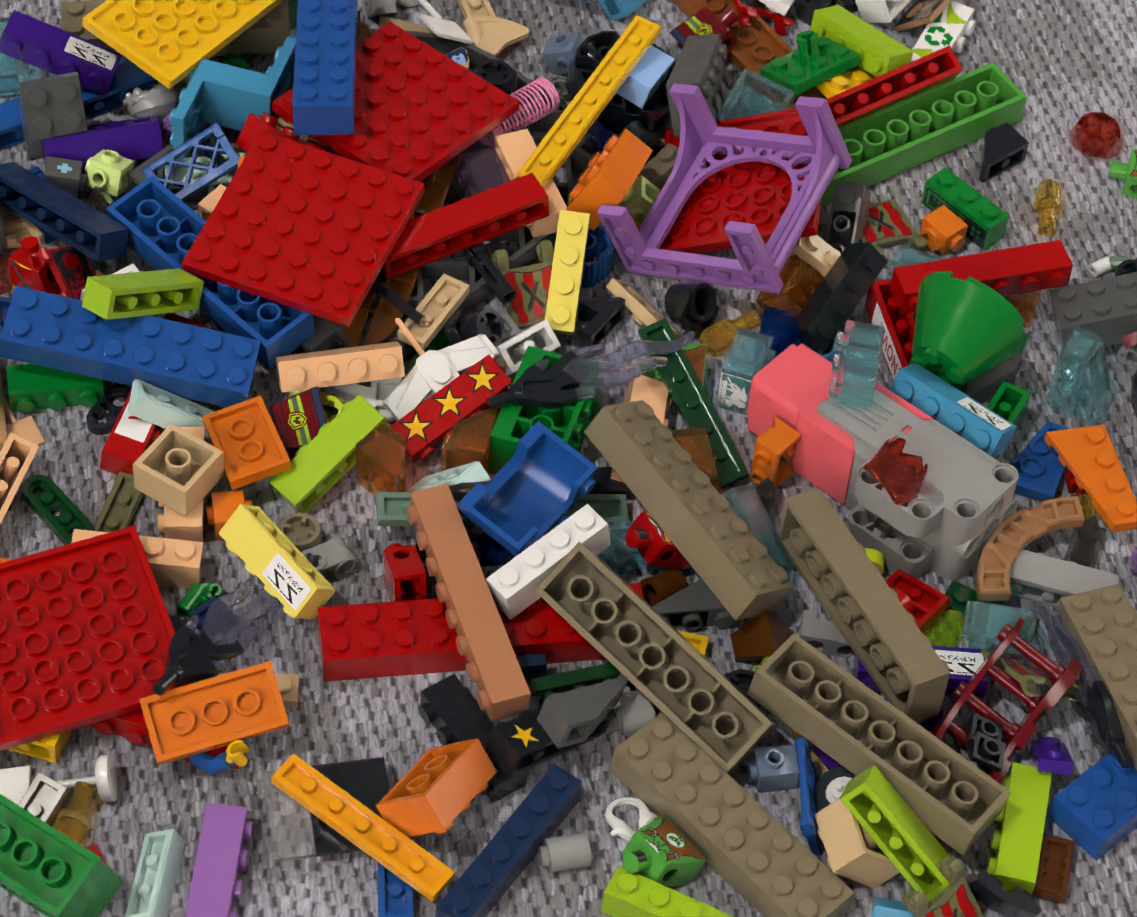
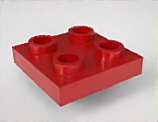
M899 568L885 581L890 589L895 590L905 610L913 615L916 625L922 633L950 606V597Z

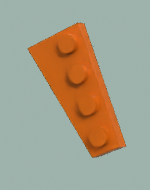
M1105 425L1046 432L1044 441L1049 447H1054L1059 454L1058 460L1064 468L1068 467L1076 477L1075 483L1091 497V504L1112 532L1137 529V501Z

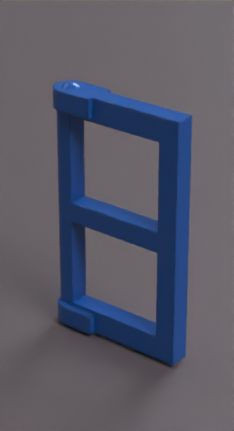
M798 738L795 740V750L799 766L802 814L800 830L802 835L806 836L811 852L814 855H821L820 837L818 835L819 827L814 815L818 812L813 793L816 786V769L811 758V748L808 740Z

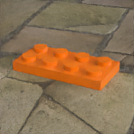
M271 661L171 689L163 695L154 694L139 699L158 766L227 746L235 740L244 741L290 727Z

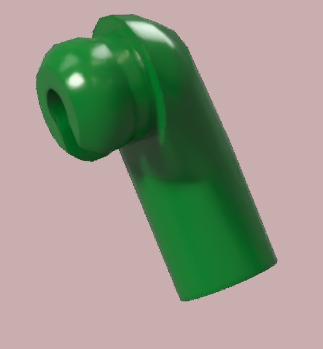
M217 582L193 585L177 606L176 611L189 618L188 613L197 606L204 604L213 597L220 598L222 595L221 585Z

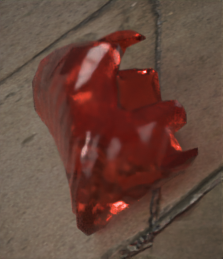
M1090 112L1084 114L1072 129L1070 143L1075 149L1085 155L1107 159L1116 157L1123 147V137L1120 125L1116 119L1104 112Z
M897 438L894 441L888 439L877 453L874 454L873 458L862 467L879 480L880 484H883L892 501L898 505L906 504L919 493L929 467L926 463L923 468L922 456L903 453L902 450L906 444V440L903 438Z

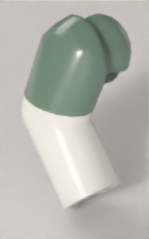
M1126 256L1104 257L1089 264L1088 271L1096 278L1116 269L1121 262L1130 259Z

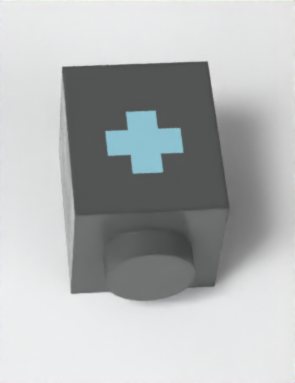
M47 156L43 179L77 198L78 191L85 190L87 174L81 173L82 161Z

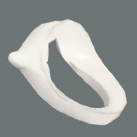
M632 797L614 800L609 804L605 812V820L613 828L611 835H618L626 841H630L636 831H633L629 825L613 815V810L623 804L636 806L639 809V829L658 818L656 814L649 811L643 801Z

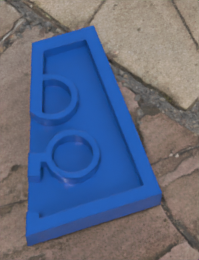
M1047 422L1028 442L1027 447L1010 461L1009 464L1014 466L1019 473L1015 493L1039 501L1054 499L1065 468L1058 460L1059 454L1054 447L1047 445L1044 437L1046 432L1070 428Z

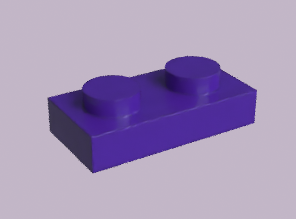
M1041 737V740H1031L1030 754L1039 772L1072 774L1073 761L1065 743H1061L1060 739L1054 737Z

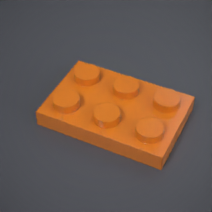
M261 395L202 416L204 426L213 446L223 451L224 472L232 490L292 469L291 461Z

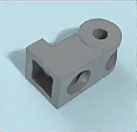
M804 609L800 622L799 637L825 655L849 657L854 654V651L833 621L816 619L817 611Z

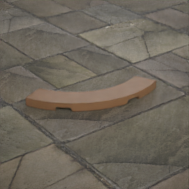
M1079 496L1045 500L1040 505L1030 509L1023 508L1008 517L995 529L984 545L976 573L978 601H1009L1011 596V566L1018 554L1029 543L1053 531L1083 527L1085 517Z

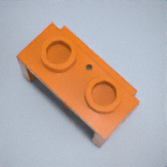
M774 416L772 428L769 427L756 439L751 473L749 474L754 485L764 487L770 492L776 489L794 472V469L780 460V457L789 459L795 454L793 445L801 439L802 435L776 416Z

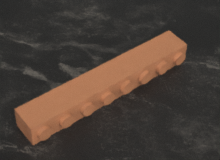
M448 484L411 492L410 506L406 507L409 524L415 525L418 531L416 532V541L419 550H425L426 567L429 576H435L437 584L435 587L440 603L445 602L448 609L446 610L448 626L450 629L455 628L458 652L460 656H466L468 678L471 683L476 682L478 688L476 694L480 709H486L490 721L529 711L531 693Z

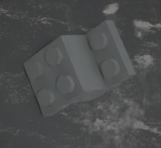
M77 72L18 82L21 96L18 106L29 159L43 157L41 139L88 131Z

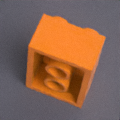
M627 129L618 137L613 134L604 145V150L601 153L597 152L587 164L588 168L579 177V182L568 195L572 200L566 209L568 211L590 214L589 228L593 231L601 223L597 215L602 204L617 206L623 200L653 151Z
M478 738L429 748L378 802L376 807L386 822L411 839H416L432 832L441 834L449 830L454 824L453 820L471 806L470 801L488 787L487 782L497 771Z

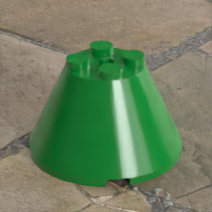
M937 271L928 274L918 288L912 358L909 364L917 363L953 387L958 388L1019 355L1028 343L1029 334H1024L1022 328L1024 320L1021 315L998 292L969 276L964 281L952 277L953 272Z

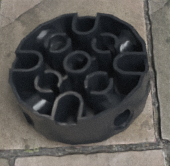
M603 31L588 36L578 46L568 69L565 84L570 101L573 100L620 36L617 35V31ZM654 43L652 44V46H654V47H656L657 49L661 50L662 52L666 53L663 49H661L660 47H658V46L655 45ZM673 62L664 82L643 108L615 94L594 124L603 130L618 134L625 126L634 121H641L652 132L660 130L671 117L666 83L675 66V62Z

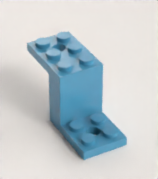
M287 36L283 46L277 48L273 66H268L266 74L202 59L197 69L191 72L187 89H182L177 108H173L170 112L169 125H172L170 145L173 146V150L191 139L188 136L190 132L198 135L205 122L211 124L217 122L223 127L241 131L250 113L262 115L263 112H266L279 119L280 116L272 111V101L293 88L296 38ZM190 150L177 159L187 158Z

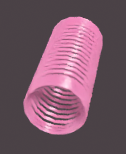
M540 77L511 93L510 96L517 98L524 107L523 109L519 104L520 111L513 114L516 123L512 116H510L509 119L512 125L506 119L508 127L503 121L504 129L499 124L491 130L494 137L489 132L487 133L494 142L486 135L479 140L483 144L493 147L495 136L506 134L508 131L510 133L515 132V130L525 129L530 124L549 115V113L558 110L560 106L559 94L548 79ZM538 84H539L540 86H542V87L546 90V92L548 93V95H549V97H550V99H551V102H552V108H551V106H550V102H549V99H548L547 95H546L545 92L538 86ZM539 90H540V91L542 92V94L544 95V97H545V99H546V101H547V104L545 103L543 97H542L541 94L539 93Z

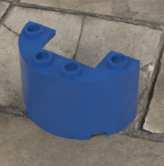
M538 421L518 441L514 456L485 486L478 482L458 503L457 509L463 516L516 557L570 517L568 514L582 495L585 497L595 486L596 481L592 478L598 467Z

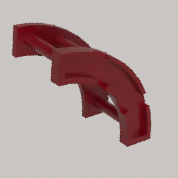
M1020 617L1013 626L1006 623L996 636L999 643L967 684L961 681L950 695L954 699L953 703L932 732L929 731L939 740L947 732L966 747V730L953 721L964 703L979 715L1002 724L1003 738L1007 740L1005 742L1003 769L999 773L987 768L985 772L999 784L1012 765L1010 762L1012 756L1017 750L1020 751L1037 729L1035 725L1044 714L1041 711L1044 707L1048 711L1054 707L1077 679L1083 666L1074 658H1071L1065 667L1062 664L1056 665L1018 635L1025 622ZM1008 645L1049 675L1048 679L1051 683L1040 698L1026 696L1020 683L994 664ZM985 674L989 675L1026 704L1025 708L1028 710V713L1019 724L1009 722L972 693Z

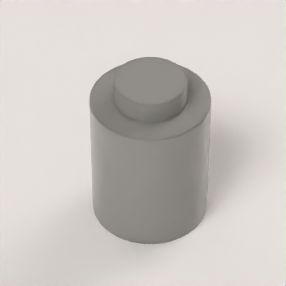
M585 832L546 838L543 841V846L538 847L540 864L542 867L547 866L549 873L591 866V850Z

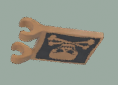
M917 0L895 23L892 29L897 32L932 23L952 0Z

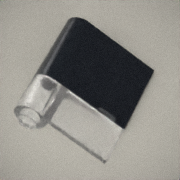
M384 757L311 765V767L382 818L376 805L390 791ZM277 770L262 771V778L256 779L258 799H265V805H267L275 862L362 851L271 783V777Z

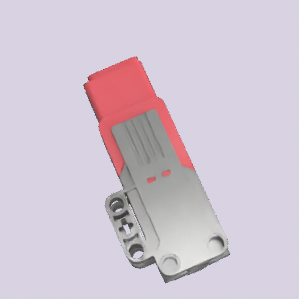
M803 343L798 346L791 344L757 372L751 381L746 412L748 416L747 429L759 437L769 427L772 428L774 416H776L802 434L801 439L793 445L795 454L790 457V467L794 469V472L816 487H819V489L841 504H845L851 510L847 519L851 534L864 548L875 549L883 553L885 557L884 567L892 573L899 568L918 579L931 568L948 580L963 578L979 562L984 545L990 535L1002 522L1014 514L1018 506V502L1013 499L1019 478V473L1014 466L997 461L860 370L851 367L841 369Z

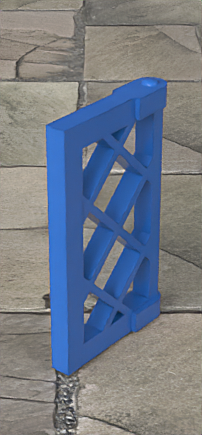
M215 122L209 128L143 168L142 171L146 178L152 175L164 184L166 188L169 185L183 187V190L175 195L184 202L239 167L237 164L240 158L222 131L221 125ZM211 136H216L217 142L215 147L201 145L203 141ZM192 148L194 149L190 163L176 161L178 157ZM199 150L214 152L210 167L195 164ZM218 154H227L230 160L215 168ZM169 164L165 179L157 178L155 172ZM174 165L189 168L185 183L170 180ZM194 169L208 171V174L190 184Z

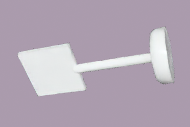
M396 0L398 4L404 7H414L421 4L431 16L421 14L420 18L437 37L468 44L473 43L472 39L456 22L441 19L440 14L427 0Z
M102 755L97 758L95 776L56 781L67 788L96 784L102 801L113 802L117 800V775L111 755ZM30 765L0 769V794L19 805L30 787Z

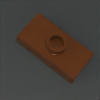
M1043 834L1037 879L1032 893L1033 897L1065 904L1075 841Z

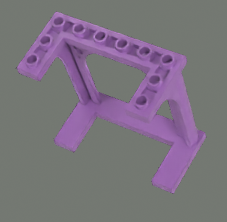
M674 83L669 93L680 114L681 132L677 158L668 180L639 229L636 227L627 207L602 204L597 211V215L627 272L779 294L784 285L779 274L837 169H848L852 162L827 100L818 97L800 96L795 106L808 136L717 126L699 86ZM715 154L727 155L723 160L714 159ZM765 162L780 167L791 178L792 194L790 202L766 245L755 224L729 221L724 231L738 260L659 249L691 193L712 174L739 163ZM798 163L808 164V166L802 169H794Z

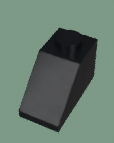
M1007 122L996 128H991L984 136L979 180L982 183L1025 161L1029 142Z

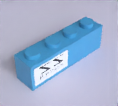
M917 363L901 368L890 388V391L993 458L1004 453L1017 428L1011 422Z

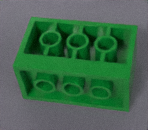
M528 346L512 385L533 364L539 367L542 373L553 366L563 355ZM577 359V362L566 371V373L580 382V387L574 388L578 394V401L558 408L514 406L513 403L502 406L490 434L488 473L496 475L514 456L518 441L538 421L580 453L582 443H579L581 437L587 438L584 431L591 423L588 420L589 416L596 415L600 399L596 398L602 384V379L598 378L599 365Z
M0 794V887L46 917H99L123 883L119 876L99 856Z

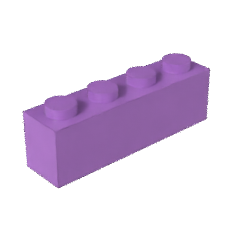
M206 803L185 917L238 916V911L233 910L234 901H241L243 880H238L239 871H246L248 851L243 850L244 842H251L253 834V821H248L247 807Z

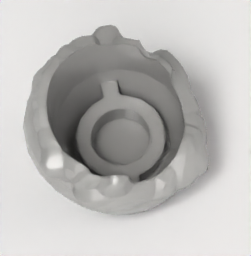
M159 82L158 85L154 84L150 90L142 91L139 87H136L133 90V94L130 92L126 94L123 104L127 106L131 117L140 118L154 115L159 120L161 128L164 125L161 121L175 108L178 98L173 87L168 89Z

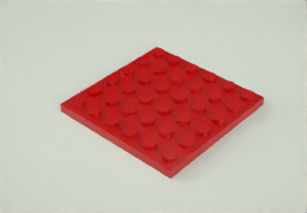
M388 22L357 44L354 134L310 136L345 158L421 182L519 111L520 101L394 23ZM293 88L272 101V111L294 125L292 110Z
M796 108L716 122L717 126L735 127L738 129L808 136ZM673 129L667 130L664 145L666 146L670 143L679 148L680 137H674ZM715 154L714 159L723 160L727 155ZM765 162L739 163L712 174L691 193L659 249L693 254L733 249L724 231L729 221L755 224L764 244L767 243L790 202L792 194L791 178L780 167ZM798 163L794 169H802L808 166V164ZM821 200L800 238L817 235Z
M261 130L181 263L182 269L206 279L350 327L424 194L425 185L424 183Z
M135 525L0 563V751L140 710L142 708L139 699L155 694L152 686L165 673L167 650L175 631ZM194 681L185 682L179 686L174 684L168 690L192 684Z

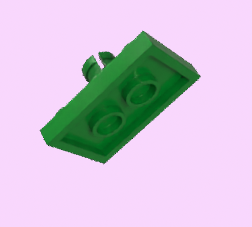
M803 31L796 36L798 48L760 67V76L762 79L797 96L861 64L860 54L827 37H819L818 33L814 31Z

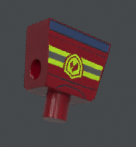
M730 6L718 17L709 8L705 7L674 28L670 34L682 48L687 36L721 34L722 44H726L728 55L737 43L736 37L729 28L740 17Z
M318 386L274 404L270 409L272 421L286 451L299 450L303 445L309 444L318 435L320 428L327 423Z

